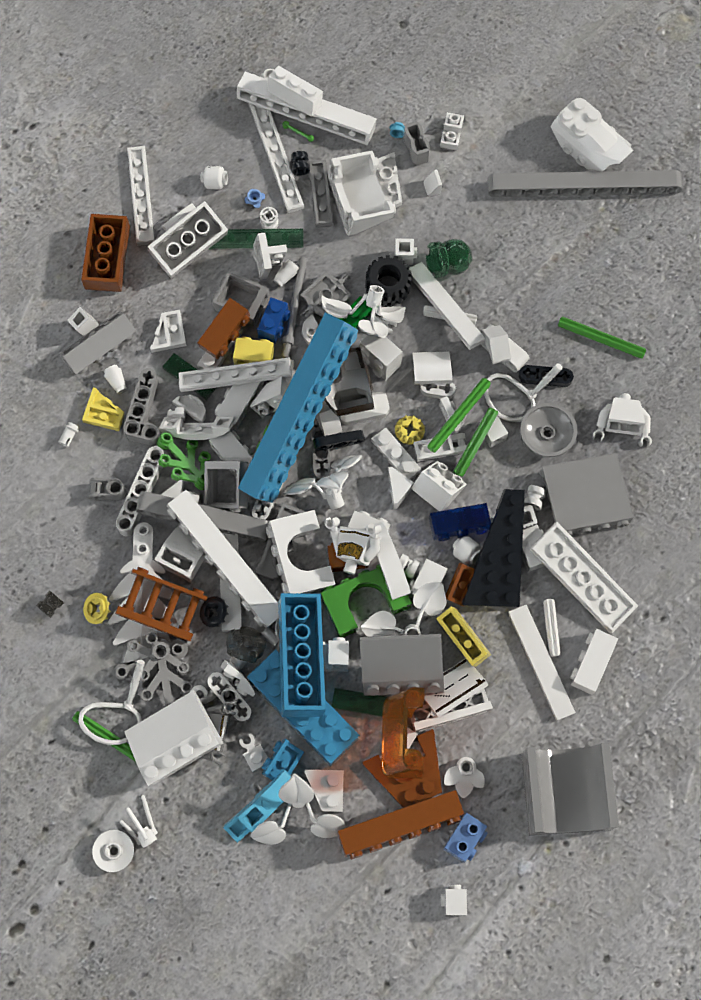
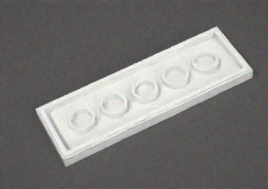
M555 522L529 549L609 633H613L638 607L558 522Z

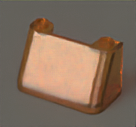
M409 688L389 696L383 702L381 769L387 777L422 779L423 755L416 749H407L408 718H413L415 710L423 708L425 688Z

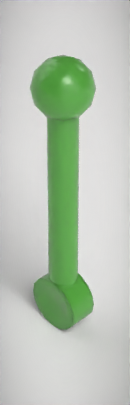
M288 121L282 123L284 129L289 128L307 138L309 142L314 141L313 135H307L289 125Z

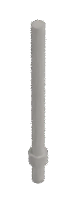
M301 257L299 260L287 331L282 342L284 345L282 358H289L291 347L294 344L293 334L307 259Z

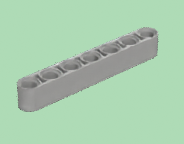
M145 491L140 492L136 512L180 523L177 518L173 520L167 512L169 509L167 504L174 498ZM198 504L221 533L238 534V537L259 542L267 541L266 527H268L269 521Z

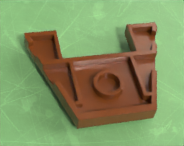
M433 729L416 737L425 756L397 770L387 773L379 754L362 762L363 766L402 808L428 800L442 793Z

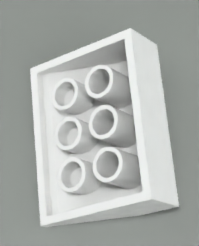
M195 690L124 731L136 764L148 786L157 784L224 744Z

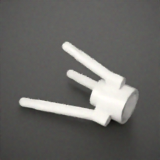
M141 795L150 829L147 826L142 828L129 807L126 808V811L138 829L137 835L123 820H120L119 823L135 839L138 846L141 844L145 848L157 840L155 835L158 832L154 827L145 795Z

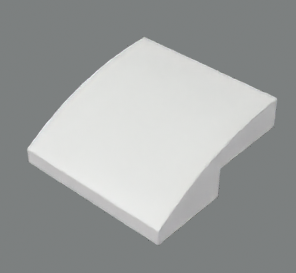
M449 352L412 353L414 384L452 383Z

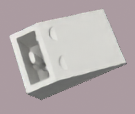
M179 523L164 542L154 560L165 570L191 583L206 554L202 549H196L191 542L194 539L189 533L187 535L184 534L179 527L181 523Z

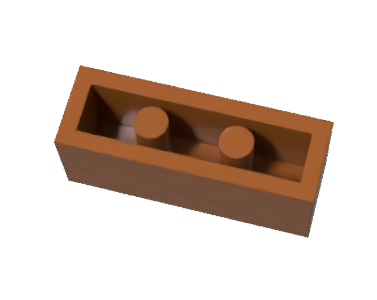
M229 298L197 342L199 347L217 360L220 356L223 357L228 351V345L238 337V331L249 322L250 313L248 309Z

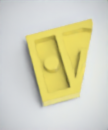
M93 387L82 418L83 423L120 431L125 416L124 411L115 406L111 400L104 397L98 389Z

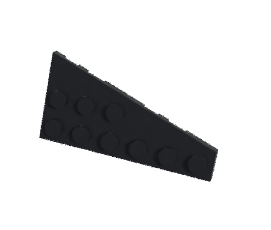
M503 490L495 517L489 527V533L483 543L474 567L471 581H469L468 589L461 605L520 607L525 490Z

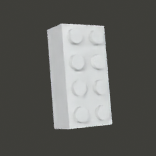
M204 201L148 246V251L172 279L227 235L228 229Z

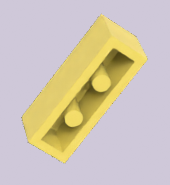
M451 606L436 618L472 666H478L491 656L490 652L456 608Z

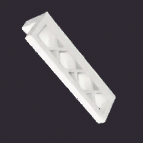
M482 689L475 695L481 694L484 703L477 705L470 703L473 697L471 696L468 701L465 700L463 702L466 704L463 709H451V712H447L439 718L432 714V710L430 712L426 710L430 708L427 704L408 709L413 730L418 733L491 712L493 709L491 701H488L485 689ZM422 711L428 715L425 720L416 722L413 713Z

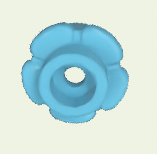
M395 122L390 125V135L392 137L402 138L404 136L405 126L403 123Z

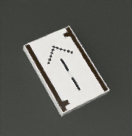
M465 658L443 672L444 693H419V695L439 718L487 687L488 683Z

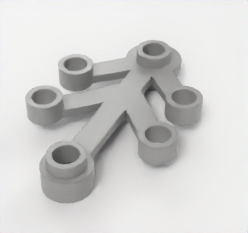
M150 632L146 636V641L149 644L156 642L166 643L170 648V654L177 659L183 658L188 652L187 644L181 639H175L170 642L158 637L154 632ZM149 635H155L156 640L150 642L148 640ZM136 640L129 641L127 644L129 651H137L149 656L142 659L145 662V667L151 658L150 648L139 644ZM131 642H135L137 644L136 649L132 650L129 645ZM176 645L181 646L182 651L180 653L174 651ZM156 651L157 655H162L163 651ZM137 662L129 665H117L114 669L115 677L119 680L128 678L130 673L135 670ZM158 662L149 672V679L151 681L159 669ZM168 662L167 669L173 672L175 666ZM124 668L126 670L125 675H119L118 670ZM142 681V686L147 689L148 686H145L144 681Z
M156 642L151 646V658L143 668V671L147 673V677L145 679L140 678V681L149 679V672L157 662L159 671L147 689L141 692V698L144 701L151 700L154 691L161 682L165 701L163 708L173 703L169 680L180 687L183 693H189L193 686L191 682L184 681L168 670L166 665L167 661L177 667L179 673L184 674L189 670L188 663L182 662L171 655L170 648L166 643ZM157 648L163 649L162 655H157ZM181 664L186 665L185 671L179 669ZM185 683L189 684V691L183 690ZM149 691L151 694L150 698H144L143 693Z

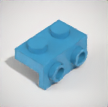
M283 739L282 742L279 740L272 750L275 752L272 758H267L262 765L264 770L261 774L270 780L275 779L284 770L291 775L304 752L291 744L287 739Z

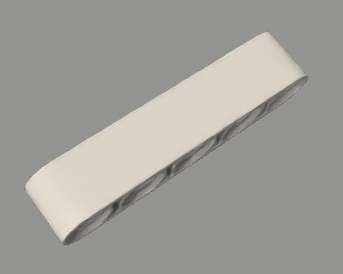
M154 446L148 449L117 517L116 527L123 536H131L142 517V514L136 511H129L131 506L137 505L139 494H137L138 489L144 488L146 489L145 492L152 493L163 467L159 465L158 460H152L154 455L161 456L164 454L160 447ZM148 471L153 472V475L150 477L144 476ZM123 523H130V526L127 529L121 528Z

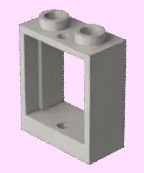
M228 272L227 276L221 279L218 293L215 292L212 297L214 310L220 312L225 304L222 303L232 285L257 295L249 309L250 320L247 323L254 327L269 298V288Z
M205 461L204 505L222 510L223 508H229L230 512H240V508H247L248 494L238 489L248 469V462ZM218 469H237L236 503H217Z

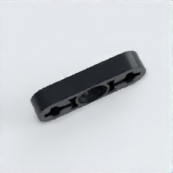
M525 365L520 369L519 379L525 384L538 385L543 379L541 374L549 372L553 367ZM562 368L556 375V381L552 378L546 386L568 387L573 381V372L570 369ZM526 371H529V378H527L525 375ZM563 374L566 375L567 381H563Z
M363 430L321 436L313 439L312 443L315 451H322L362 443L365 441Z

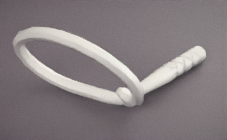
M557 363L539 382L536 388L530 391L507 374H492L487 380L491 381L495 378L507 379L528 395L532 408L535 406L534 398H536L537 393L562 370V366ZM487 389L484 393L489 408L497 410L490 400ZM499 411L497 415L508 422H521L523 417H508Z
M137 660L128 699L124 703H91L81 710L78 723L87 736L106 745H120L128 742L127 737L119 740H108L96 736L85 726L83 717L92 708H125L137 717L138 723L141 722V715L133 708L134 704L132 701L145 664L143 660Z

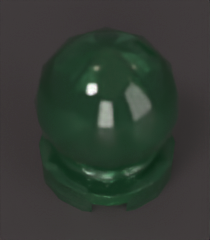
M449 239L443 243L436 241L430 242L427 245V248L430 249L429 255H426L428 270L435 274V279L443 278L447 274L459 275L464 273L472 262V251L463 240Z

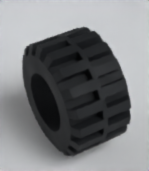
M386 255V258L381 256L378 257V261H372V265H369L366 271L365 281L367 294L371 285H377L384 289L381 303L386 307L387 304L395 306L396 302L400 304L402 299L405 300L407 298V294L410 293L412 273L409 270L408 264L404 265V260L401 259L399 261L396 256L390 258V255ZM384 276H392L397 279L398 283L393 286H385L378 280Z

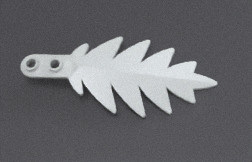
M139 523L134 528L133 560L120 570L121 574H129L115 588L109 597L110 602L129 596L136 575L131 574L133 568L136 570L138 567L144 568L149 571V575L160 579L162 578L155 572L165 573L164 568L153 560V528L148 523ZM142 529L147 530L144 534L140 533ZM141 547L146 548L144 552L139 551ZM146 579L143 580L133 605L134 612L141 614L145 610L155 584L154 582ZM162 586L159 596L170 600L173 592L170 588ZM128 597L120 604L121 607L123 604H126ZM157 598L152 611V619L163 618L167 607L159 598ZM114 612L108 624L112 625L126 620V618L118 616ZM172 615L170 621L172 624H177L176 619ZM128 620L118 632L113 645L117 646L131 640H136L139 644L151 648L153 644H149L146 641V636L150 632H154L158 637L170 642L171 640L166 633ZM149 635L148 640L150 642H152V640L155 641V635ZM135 642L130 643L129 646L132 650L137 648ZM127 649L123 663L137 662V660H142L149 656L137 651L131 652ZM142 671L141 678L144 679L146 672Z

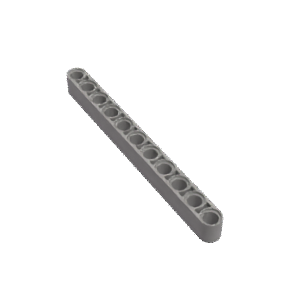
M677 170L494 173L488 176V193L491 197L677 194L683 190L681 172Z

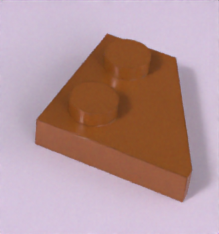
M463 563L458 564L446 592V600L464 607V605H461V602L465 597L468 589L467 586L473 576V568Z

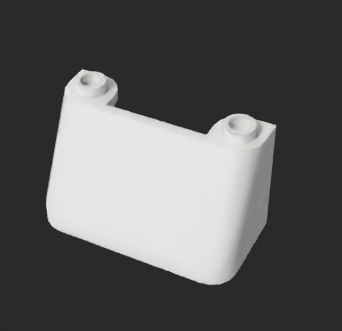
M373 151L331 159L328 181L348 236L356 235L392 219L396 213L395 204L391 203L390 200H385L376 176L379 161L374 156Z

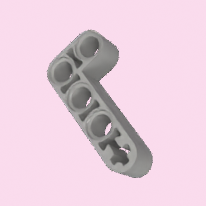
M151 368L142 370L139 375L123 425L124 433L129 441L147 446L157 445V439L160 435L155 425L147 423L159 383L156 372ZM143 394H147V395H148L147 398H145V399H140V396H141V395H143ZM137 411L143 412L140 416L134 415ZM132 428L137 429L135 433H128ZM151 432L156 433L152 438L147 437Z

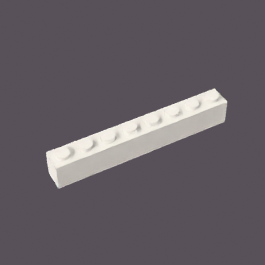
M244 72L237 86V99L365 145L369 144L375 131L377 118L323 99L321 107L311 117L267 91L268 79Z
M185 490L167 504L169 508L167 510L168 514L173 520L178 519L181 523L179 525L180 529L185 535L190 534L194 539L191 542L196 549H202L206 554L204 556L205 560L211 566L215 565L218 569L216 573L223 581H228L231 585L228 587L235 596L239 595L243 600L241 604L248 612L250 610L253 612L255 622L260 627L264 626L267 628L279 618L278 602L190 493Z

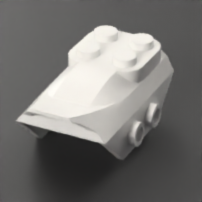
M576 98L569 103L551 125V129L563 151L568 155L570 154L579 165L584 166L588 170L604 171L612 164H620L634 151L631 148V144L602 119L601 113L582 98Z

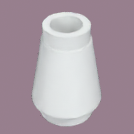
M287 259L286 262L282 263L273 281L282 287L297 274L298 266Z
M112 365L104 370V377L117 394L127 390L121 368H118L117 365Z

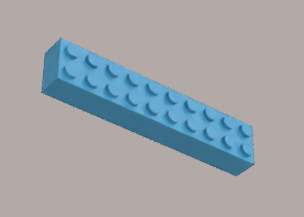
M326 312L324 313L238 489L266 502L273 503L277 499L280 492L279 489L282 483L287 480L288 471L296 462V455L299 449L303 447L305 437L308 431L312 429L314 419L321 411L322 403L325 397L329 395L331 385L334 379L338 377L340 367L343 361L347 359L349 349L356 341L359 330Z

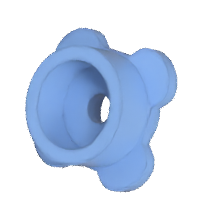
M250 189L247 197L244 198V202L253 205L254 208H259L261 206L260 203L265 199V194L257 189Z

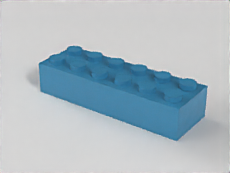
M281 593L278 601L282 717H322L326 710L321 594Z
M275 649L247 676V680L282 716L280 653ZM326 700V710L322 717H283L330 767L360 738V735Z

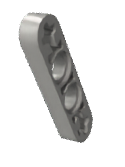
M316 417L311 429L312 440L315 439L316 433L322 432L321 428L317 425ZM312 443L314 477L316 480H320L331 475L329 449L324 450L326 456L322 459L316 456L317 451L314 450ZM324 463V471H326L324 476H320V473H317L320 472V464Z

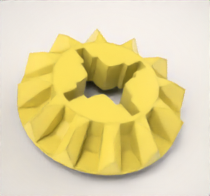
M406 415L399 419L395 425V435L404 444L411 445L416 441H420L425 433V425H423L421 419L416 418L414 415ZM412 424L415 431H411L409 436H407L408 433L405 427L408 428Z
M93 593L87 597L83 612L88 622L103 624V621L108 619L107 615L111 612L109 610L111 603L107 601V596H104L102 593ZM96 605H100V606H99L100 612H96V611H97Z

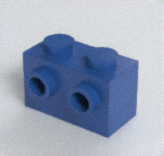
M270 298L257 328L259 339H266L276 344L278 337H281L283 333L284 322L288 321L290 316L288 303Z

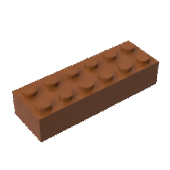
M454 790L338 831V837L345 858L350 856L352 860L361 857L363 851L369 850L372 853L381 850L383 844L389 843L392 846L401 843L403 837L408 836L409 839L418 837L422 834L421 831L427 829L428 833L438 830L443 823L447 822L448 826L458 823L464 815V811L457 792Z

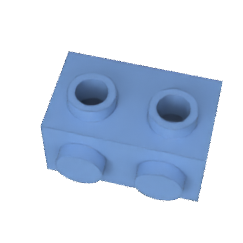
M466 812L443 849L463 863L467 859L471 861L477 852L474 849L477 842L482 843L488 834L485 831L487 826Z

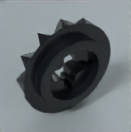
M212 596L203 602L200 608V619L204 625L213 628L220 627V624L225 622L226 615H229L227 613L229 606L226 605L224 599ZM211 608L217 609L216 612L218 613V616L213 615L214 613L212 612L213 610Z

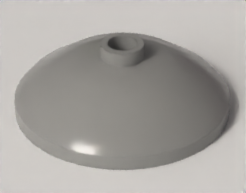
M541 403L533 406L525 413L520 425V434L525 446L534 454L548 458L557 457L566 453L573 446L577 437V424L572 414L564 407L554 403ZM547 432L550 436L546 437L544 433Z

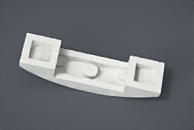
M217 416L214 423H184L182 417H164L158 429L159 432H166L171 434L172 437L180 439H212L230 431L235 421V416Z
M384 522L375 524L374 527L377 525L382 527V531L378 533L381 537L380 552L376 557L392 600L411 594L403 567Z

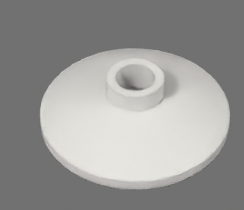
M106 831L94 842L92 849L93 859L96 865L104 871H121L130 864L133 858V842L122 831ZM112 848L118 849V853L116 855L111 854Z

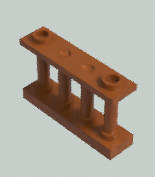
M138 567L137 570L133 568L131 574L136 575L128 599L122 607H117L115 614L190 642L193 634L189 632V626L199 600H207L204 592L193 588L191 591L149 575V571L144 568ZM146 579L155 584L145 610L139 614L134 612L133 605L142 582ZM162 586L173 589V593L163 618H160V621L152 619V611ZM183 593L192 598L182 624L176 628L171 626L172 622L170 620L180 594Z

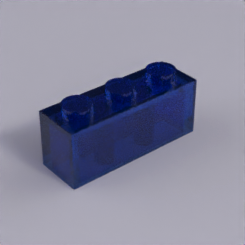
M487 503L433 512L429 515L433 540L438 539L439 541H446L454 536L463 538L470 533L484 534L488 532L487 530H489L491 525Z

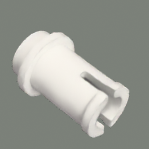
M71 422L64 425L65 429L58 440V443L65 447L70 446L75 433H78V426Z

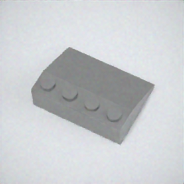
M441 634L360 637L364 696L444 693Z

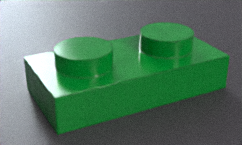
M361 296L351 305L352 309L362 299ZM365 300L352 315L348 314L347 318L338 319L357 328L359 321L365 320L371 314L372 308L366 305L367 302Z

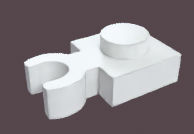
M249 734L251 739L249 744H244L242 739L239 742L242 748L247 749L243 756L252 772H255L262 768L268 757L261 744L255 747L254 736Z

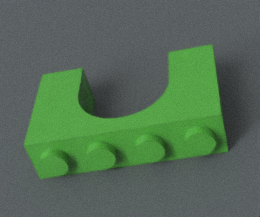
M380 564L374 570L369 571L367 569L360 572L356 578L351 579L349 577L342 580L340 585L335 587L329 586L323 589L321 599L339 637L344 638L358 631V626L349 609L348 601L351 595L360 588L371 587L380 591L385 597L393 615L411 608L412 602L408 595L392 600Z

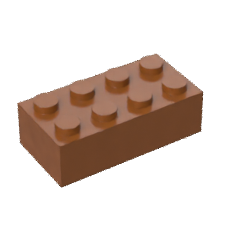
M90 215L81 278L85 290L122 291L130 231L127 216Z

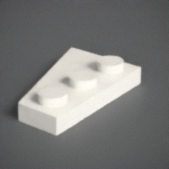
M395 152L378 159L379 168H377L376 176L385 200H390L391 203L395 204V207H399L402 205Z

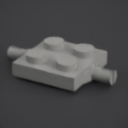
M325 271L300 294V298L308 305V308L301 315L307 319L314 312L323 317L326 311L321 304L322 295L328 299L347 303L352 298V294L345 289L344 284L351 279L350 276L344 273L342 277L337 279Z

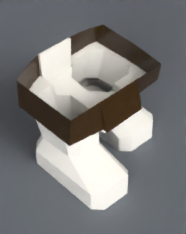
M350 348L347 359L343 361L340 367L338 377L334 379L331 385L329 395L324 399L325 403L337 416H340V422L344 425L385 418L390 410L386 393H372L374 390L368 367L363 361L361 348Z

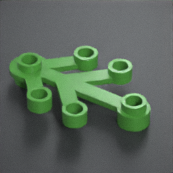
M166 432L160 434L157 439V446L163 450L169 449L178 460H173L169 455L162 454L158 460L159 465L174 468L171 473L173 480L193 482L197 489L204 490L205 461L210 460V453L207 451L200 453L198 457L200 462L199 471L195 467L197 440L187 441L186 457L173 443L171 434ZM183 470H188L191 474H186Z

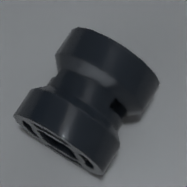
M296 151L291 154V162L293 163L292 173L294 175L302 176L310 172V167L307 163L309 160L307 152Z

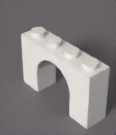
M315 510L269 521L266 533L273 543L271 551L273 557L277 558L276 570L278 575L282 576L283 583H281L283 593L309 594L335 585L331 566L304 571L296 568L290 562L287 555V547L292 539L316 533L320 529Z

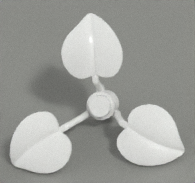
M371 285L368 294L364 293L363 298L353 309L345 302L328 299L323 295L321 297V304L324 310L338 318H347L348 314L352 315L366 300V305L372 308L370 321L360 320L358 328L367 335L380 338L387 337L388 328L381 322H374L375 313L385 321L400 323L403 321L406 307L400 306L386 307L381 305L384 289L377 285Z
M350 455L337 459L331 465L332 469H336V473L318 480L317 483H314L316 481L315 478H304L294 482L286 489L284 497L286 495L301 494L315 487L323 499H327L331 510L342 507L345 503L341 495L343 483L348 478V472L341 471V469L353 466L362 458V455ZM320 487L328 488L326 489V493H324Z
M441 582L427 583L415 592L413 604L421 609L416 623L408 625L405 630L395 627L396 619L390 612L378 611L361 625L362 631L367 637L396 636L395 631L405 635H421L419 625L424 611L430 616L440 614L446 606L443 584Z
M294 773L279 790L280 799L288 803L281 824L278 825L274 821L263 822L251 832V838L269 845L282 842L286 837V832L282 828L285 826L291 805L295 808H302L306 805L311 821L314 823L310 830L318 837H336L339 830L348 826L345 825L340 817L333 814L321 815L318 819H315L309 804L314 798V792L308 783Z

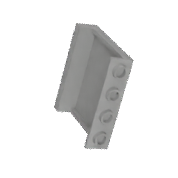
M617 453L542 467L540 475L541 479L545 481L554 522H558L571 536L579 532L581 535L588 534L595 529L605 531L610 529L611 526L625 527L634 518Z

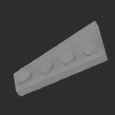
M282 502L276 519L306 511ZM305 535L296 537L289 542L287 547L288 558H290ZM268 538L255 575L274 581L278 575L276 570L278 562L277 558L272 555V540Z

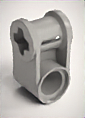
M91 478L89 481L91 493L88 495V499L92 501H119L124 499L127 494L125 486L119 479ZM115 487H121L118 492H112Z

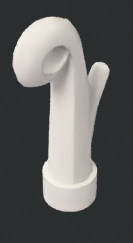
M236 653L229 659L230 663L239 671L247 663ZM225 676V678H226V679L230 682V684L232 685L234 680H232V679L228 678L227 676ZM221 677L215 683L220 688L217 691L219 694L224 688L229 687L227 683L225 686L220 683ZM202 685L194 686L191 691L195 690L197 692L200 690L203 692L204 697L199 698L202 705L209 703L217 697L212 690L208 692ZM230 691L225 692L226 698L229 697Z

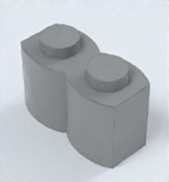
M417 121L406 124L404 144L410 150L412 162L416 166L428 162L430 145L423 136L422 126Z

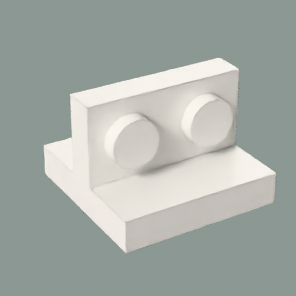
M258 233L253 247L259 279L261 280L267 279L272 266L282 263L287 253L286 244L268 247L266 234Z

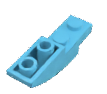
M286 770L282 771L265 786L248 805L224 825L223 828L237 843L250 831L253 832L259 824L263 823L284 802L279 797V790L291 778Z

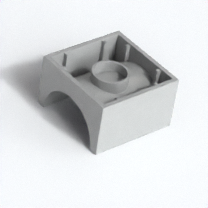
M610 743L561 750H542L535 747H527L521 753L529 836L611 831L619 827Z

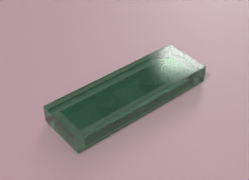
M175 353L162 366L165 371L178 380L180 372L197 370ZM216 388L194 390V392L207 400Z
M334 688L331 706L338 710L390 719L393 698L380 695L364 696L362 692Z

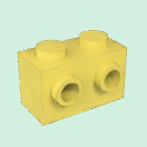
M249 337L236 338L233 355L234 365L273 360L274 342L266 339H261L260 341L252 340Z

